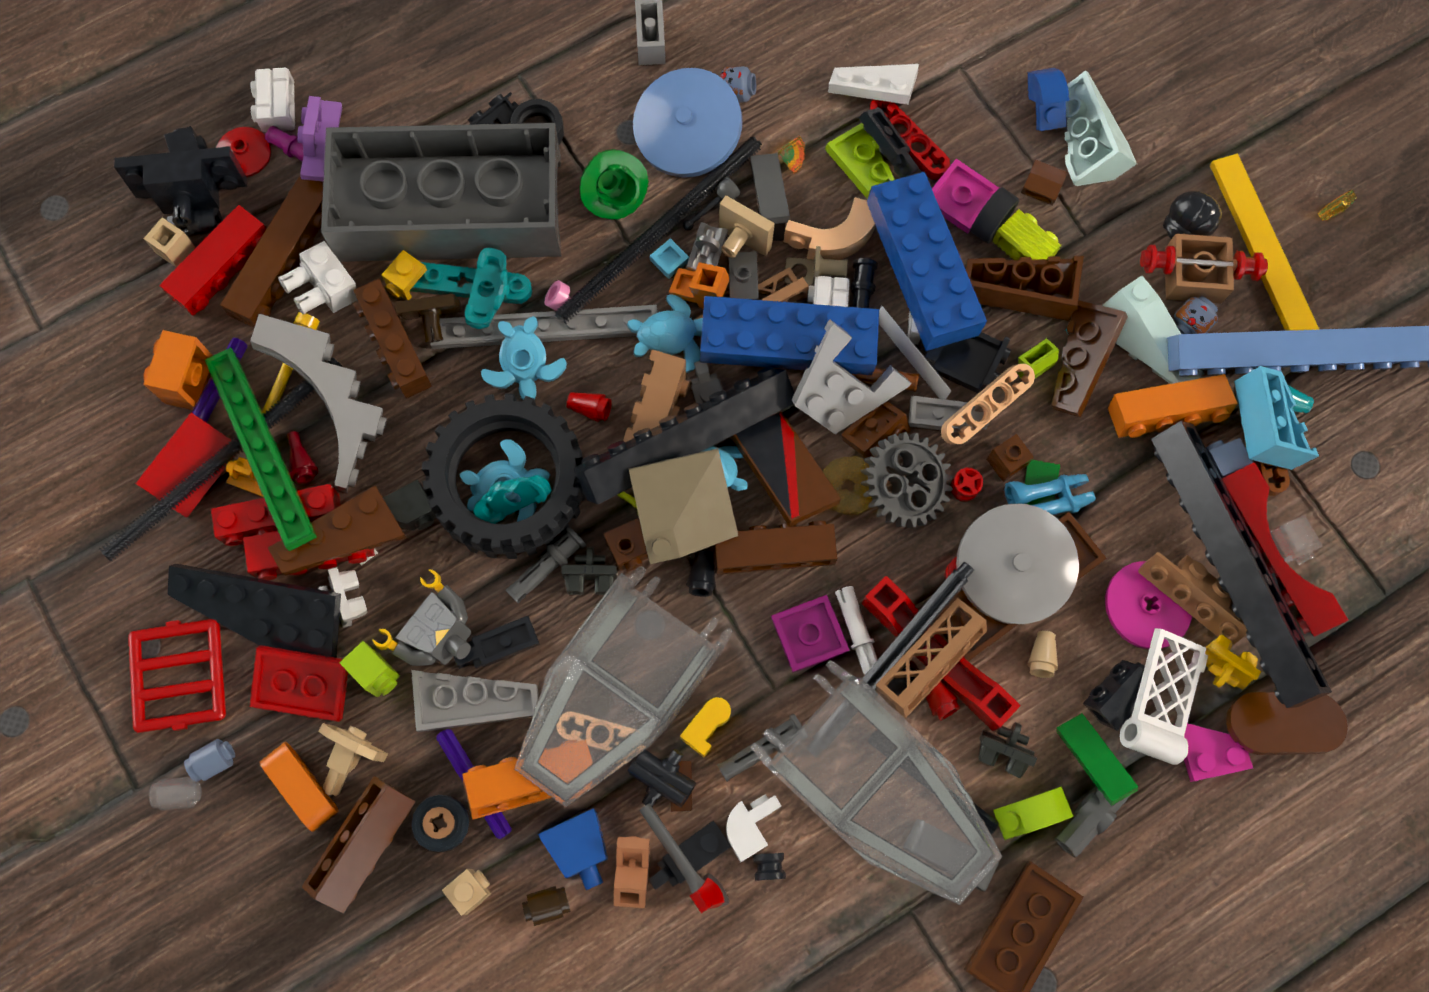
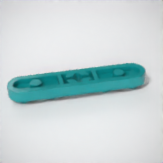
M421 262L426 266L427 271L410 289L412 292L437 295L454 294L456 297L469 298L477 268ZM507 272L510 289L507 298H504L503 302L513 304L526 302L532 295L530 280L525 275ZM466 277L469 283H464L463 287L460 288L456 281ZM488 282L482 283L478 288V293L483 297H488L494 292V286Z

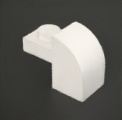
M765 794L750 803L753 809L749 812L742 801L731 811L727 820L726 835L740 863L768 846L755 823L781 807L775 795L768 799Z

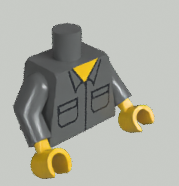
M431 569L429 571L435 575V581L432 584H427L420 577V582L427 588L435 589L438 593L434 594L431 592L395 637L399 642L393 641L389 631L386 629H379L381 634L388 637L385 643L380 644L372 640L378 649L386 650L389 648L392 650L391 654L412 666L432 665L435 662L445 665L449 663L453 656L457 659L465 658L471 649L470 644L466 642L471 634V630L466 625L468 616L464 601L447 584L444 586L441 583L439 573Z

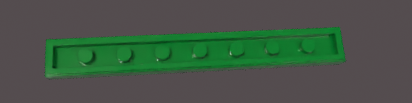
M230 347L205 359V363L285 548L291 551L317 538L235 351Z

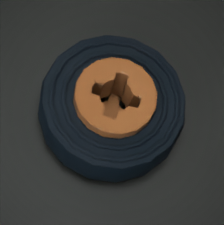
M436 795L429 797L419 804L413 814L412 830L414 837L422 847L429 851L445 852L452 850L462 843L468 833L469 818L467 810L460 801L451 796Z

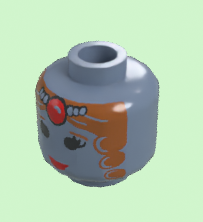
M746 66L724 67L722 69L720 77L732 88L738 102H748L751 96L756 93L755 74L751 73Z
M1204 296L1199 298L1191 297L1175 312L1174 320L1181 334L1207 333L1218 321L1216 314L1218 309Z

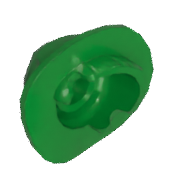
M616 149L599 152L591 159L583 171L579 185L580 199L583 205L596 216L605 219L624 218L634 213L645 198L649 183L647 170L639 159L627 152Z

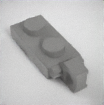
M911 396L908 424L910 427L941 430L945 421L968 402ZM974 406L971 410V416L975 421H980L983 418L984 412H976ZM964 422L960 426H952L953 432H958L962 427L970 425ZM989 423L986 424L982 429L986 430Z

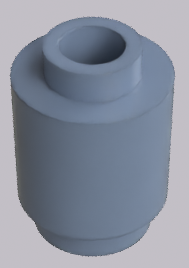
M216 739L192 752L189 758L184 761V766L193 781L198 782L201 779L206 781L231 767L235 752L229 742Z

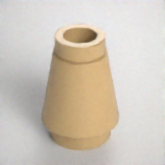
M1037 632V637L1027 663L1030 668V674L1033 676L1051 678L1054 676V672L1058 670L1056 635L1053 632Z

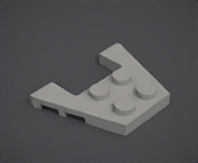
M830 319L824 328L826 332L820 346L817 345L815 348V357L810 367L806 368L792 398V402L797 408L834 434H837L908 388L912 383L890 365L871 387H868L834 362L835 357L849 343L852 337Z

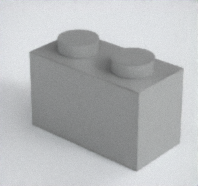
M635 0L639 65L665 64L662 0Z

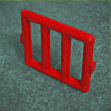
M207 619L188 623H181L179 620L166 622V626L135 630L129 633L133 730L136 733L172 728L174 731L186 730L188 725L219 721L225 718L226 705L220 624L216 620ZM208 632L209 649L142 659L141 642ZM210 661L211 679L144 689L143 671ZM212 691L213 709L152 719L145 718V701Z

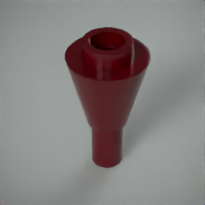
M297 431L289 432L287 434L290 446L289 475L292 481L298 483L310 482L318 474L319 470L302 446L299 433Z

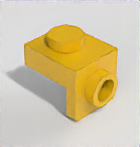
M402 250L382 273L386 283L385 289L395 298L401 296L405 300H410L412 296L409 291L427 271L426 266Z

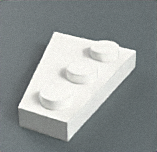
M919 64L834 68L829 82L828 93L908 105L917 78Z

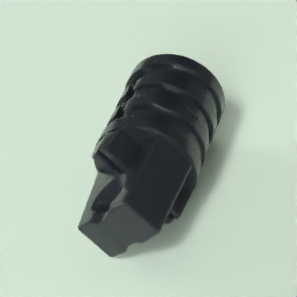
M218 208L191 210L192 223L188 226L185 224V219H183L184 226H178L172 222L173 215L167 216V221L179 228L187 236L210 234L222 222V216Z

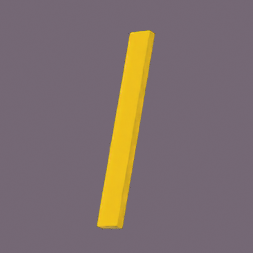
M1238 153L1213 160L1210 168L1251 257L1254 253L1261 252L1264 255V259L1268 260L1267 272L1261 279L1285 331L1320 330Z

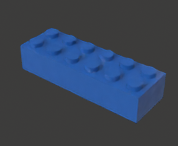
M925 172L871 186L867 205L925 350H932L979 336L987 320Z
M705 296L700 362L754 367L773 366L774 368L806 370V368L810 367L815 357V348L817 345L820 346L826 332L824 328L831 319L852 337L833 361L850 374L872 375L877 365L879 309Z

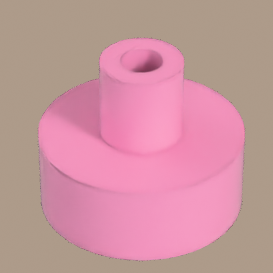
M559 280L555 281L546 294L545 305L555 311L558 310L560 306H563L562 304L571 299L569 296L570 287Z

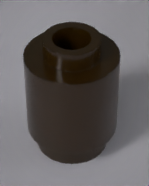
M556 886L527 894L528 901L522 903L526 922L533 920L534 926L563 918V914L571 912L564 887L556 889Z

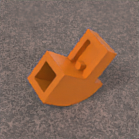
M700 262L696 271L678 268L669 294L681 297L685 301L697 303L699 308L704 309L705 296H724L729 282V275L724 267Z

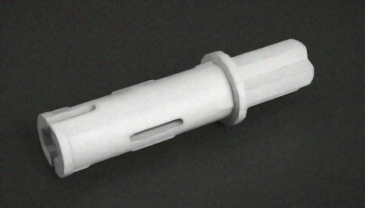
M848 586L842 588V591L837 590L835 595L838 598L853 642L851 648L856 650L863 674L866 675L878 660L872 645L875 641L873 638L870 639L854 587Z

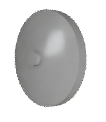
M1028 504L1002 505L979 516L964 533L958 547L956 560L957 569L963 562H966L974 569L973 573L967 578L968 582L962 587L968 600L986 616L1007 624L1034 623L1057 612L1071 596L1079 571L1077 549L1066 527L1049 512Z

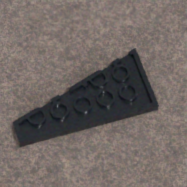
M176 563L169 566V596L210 619L216 620L219 624L259 646L337 658L341 593Z

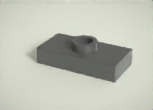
M756 251L738 252L735 258L729 257L730 298L759 300Z

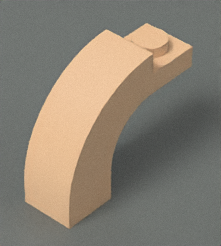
M855 197L851 211L842 224L830 229H818L788 220L783 242L796 249H808L807 259L814 260L816 246H821L820 255L823 259L841 260L853 255L868 242L875 229V222L867 201Z

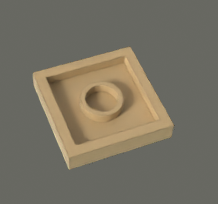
M725 195L720 203L719 228L728 229L727 234L729 237L721 247L722 252L730 258H735L745 244L766 256L772 248L774 223Z

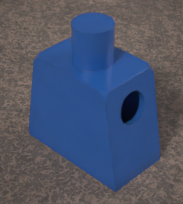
M594 808L538 834L565 878L568 879L579 874L586 891L604 883L596 865L608 860L598 815Z

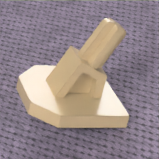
M323 723L318 731L336 742L326 765L330 768L323 784V789L327 795L337 796L340 794L348 773L356 767L361 756L384 762L388 756V753L371 745L372 743L365 739L367 733L351 725L347 730Z

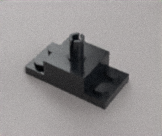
M230 146L114 158L115 170L135 198H153L163 214H173L172 222L178 226H184L183 219H185L186 226L192 223L191 210L220 209V189L234 190L239 187H247V176Z

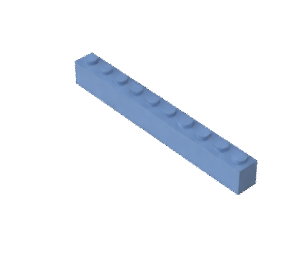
M1429 326L1178 334L1167 337L1169 372L1179 371V376H1196L1199 370H1207V375L1226 374V369H1235V374H1247L1259 366L1280 372L1282 367H1290L1291 372H1307L1310 366H1318V371H1335L1338 365H1345L1346 370H1362L1365 364H1373V369H1390L1393 363H1400V368H1417L1421 362H1427L1429 367Z

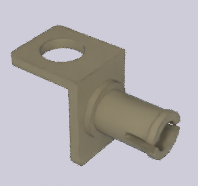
M816 246L814 260L787 258L785 269L789 267L792 269L796 265L804 266L807 270V275L804 279L808 286H814L815 277L817 276L846 278L848 261L845 259H823L820 255L821 246ZM788 276L785 277V284H791L792 282Z

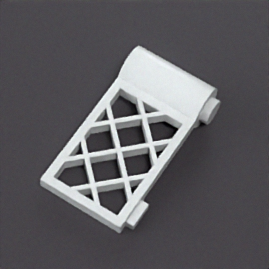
M1155 628L1132 717L1125 721L1120 730V742L1123 746L1172 765H1178L1186 758L1188 742L1184 734L1200 672L1204 673L1208 659V655L1205 654L1206 647L1163 629ZM1164 639L1168 640L1172 650L1165 657L1161 650ZM1190 649L1194 653L1191 664L1187 666L1182 653ZM1175 659L1179 672L1171 676L1167 663ZM1160 668L1164 682L1156 686L1153 678L1155 671ZM1183 678L1185 688L1184 692L1179 695L1175 682ZM1167 688L1172 700L1163 705L1159 693ZM1152 698L1157 711L1151 715H1146L1144 712L1147 701ZM1174 707L1178 714L1175 726L1171 724L1167 712Z

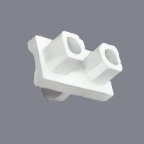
M337 567L328 569V580L332 592L341 593L340 620L342 627L352 626L353 619L367 614L363 596L347 600L345 596L346 591L359 588L356 571L338 572ZM327 586L318 588L319 590L328 591Z

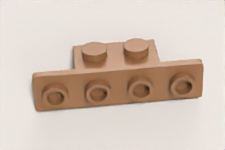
M1157 552L1140 566L1138 572L1217 637L1224 635L1234 645L1246 636L1247 629L1243 621L1238 619L1235 613L1229 609L1232 600L1229 593L1222 589L1219 580L1209 573L1200 562L1186 555L1176 566L1161 553Z

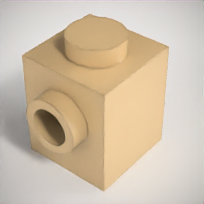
M161 218L143 238L157 255L176 268L195 249L194 244L187 235L164 218Z
M466 869L442 889L461 916L468 915L492 894L487 888L490 883L480 870L475 872L473 869Z

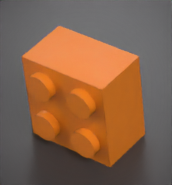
M162 330L160 339L156 340L153 347L154 355L151 364L144 372V385L164 404L193 410L210 377L205 359L213 355L197 337Z

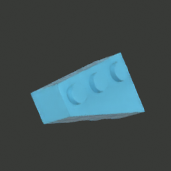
M1259 366L1234 381L1241 424L1246 441V450L1250 460L1292 470L1319 457L1316 448L1310 449L1304 436V432L1308 431L1305 423L1299 424L1292 409L1296 406V402L1282 372Z

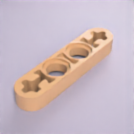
M1016 364L1006 369L945 421L941 428L943 440L951 445L963 444L1031 387L1035 379L1033 369L1027 364ZM1016 372H1023L1024 375L1021 378L1023 382L1014 383L1012 386L1008 384L1018 377ZM996 387L1002 388L1005 393V398L1001 403L995 402L992 397L993 390ZM975 405H979L984 411L983 418L980 421H975L971 416V410ZM964 422L970 425L964 426L958 431L960 437H952L951 434L954 431L952 426H960Z

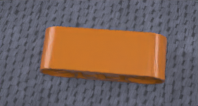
M286 741L259 761L264 772L302 823L311 832L317 830L339 812L334 801L329 795L325 794L322 785L293 747Z

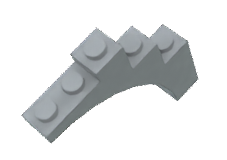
M259 314L250 340L252 348L275 357L296 370L313 386L324 401L334 422L338 438L339 464L334 486L336 491L347 493L349 486L355 487L359 470L355 469L357 458L363 459L367 447V442H364L363 439L375 442L377 434L383 435L387 418L382 417L383 408L351 399V397H357L361 381L356 380V371L325 362V360H331L334 350V344H330V334Z

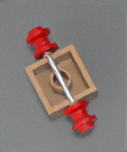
M1175 234L1166 246L1165 251H1157L1155 245H1149L1146 250H1143L1140 257V266L1144 267L1146 273H1153L1155 268H1162L1165 274L1166 300L1186 301L1191 297L1199 298L1204 296L1212 303L1222 304L1234 290V279L1240 280L1243 274L1250 275L1252 281H1259L1267 272L1268 260L1264 259V255L1261 252L1254 253L1252 258L1245 256L1244 251H1237L1233 257V242L1230 237Z

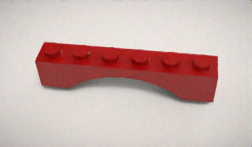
M1255 462L1222 478L1246 527H1249L1253 533V540L1260 554L1264 552L1270 562L1266 564L1270 573H1275L1276 579H1280L1285 589L1281 591L1285 602L1288 607L1295 605L1301 616L1297 617L1296 620L1304 634L1311 632L1312 636L1315 637L1349 621L1333 593L1318 588L1303 579L1287 564L1278 552L1267 520V501L1270 487Z
M887 576L864 597L861 603L896 638L919 612L910 598ZM935 634L930 639L931 649L944 648L948 644L939 634ZM927 655L916 656L925 666L928 665ZM931 655V661H932L937 655ZM964 657L941 680L992 731L999 729L1021 706L997 682L974 667Z

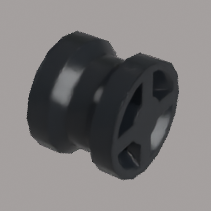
M784 853L753 855V862L757 864V872L754 874L755 881L786 879V873L782 870Z

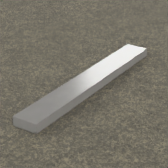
M657 305L579 309V313L576 311L577 315L574 313V317L571 315L572 319L568 317L569 322L565 320L567 324L557 319L555 311L494 315L489 327L485 329L470 327L466 324L465 317L440 318L444 340L436 342L434 339L431 347L432 349L502 345L505 336L498 328L499 321L508 322L514 328L517 325L524 326L525 320L532 316H535L538 321L534 334L541 342L637 336L636 333L631 332L628 328V321L635 319L644 323L650 316L657 313Z

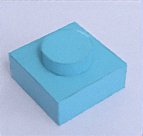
M670 238L650 255V261L670 279L676 274L678 268H683L688 263L689 256Z

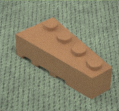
M652 349L649 358L652 371L650 375L644 373L640 397H643L642 402H635L631 416L633 427L627 428L623 439L624 442L633 439V434L645 428H650L651 430L659 426V421L665 417L679 416L681 407L677 406L680 397L685 398L690 381L686 380V359Z

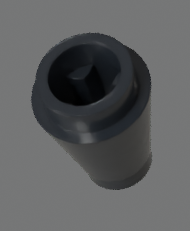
M700 550L695 552L686 583L691 595L698 597L711 596L713 589L716 588L713 554L709 551Z

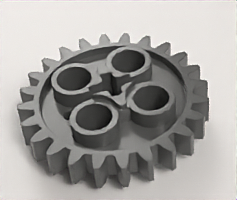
M907 432L900 433L898 436L896 434L890 435L888 440L878 441L879 447L870 449L874 457L864 459L870 467L861 470V473L868 476V480L862 481L861 485L869 486V490L863 496H872L873 500L868 505L869 508L878 506L879 509L876 516L886 515L885 523L887 524L893 523L896 520V527H904L905 524L907 528L916 527V524L918 526L926 525L927 520L937 519L935 513L944 511L940 503L950 501L944 493L953 490L951 486L946 484V481L952 479L953 476L945 474V470L951 465L942 464L941 460L946 454L941 453L937 455L935 452L938 444L928 446V437L919 440L918 433L908 436ZM898 454L903 458V466H900L898 463ZM923 468L927 471V480L922 475ZM887 480L892 484L893 489L891 493L886 487ZM912 493L917 499L916 506L911 502Z

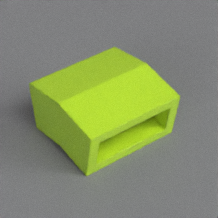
M1046 338L1018 357V364L1029 365L1033 369L1036 379L1056 364L1059 349ZM1016 372L1020 378L1024 375L1023 372Z

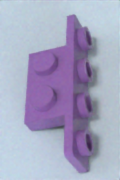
M309 96L307 107H302L301 122L304 125L298 127V143L303 144L304 154L300 172L301 179L324 181L326 128L339 127L342 113L341 102L321 100V97Z

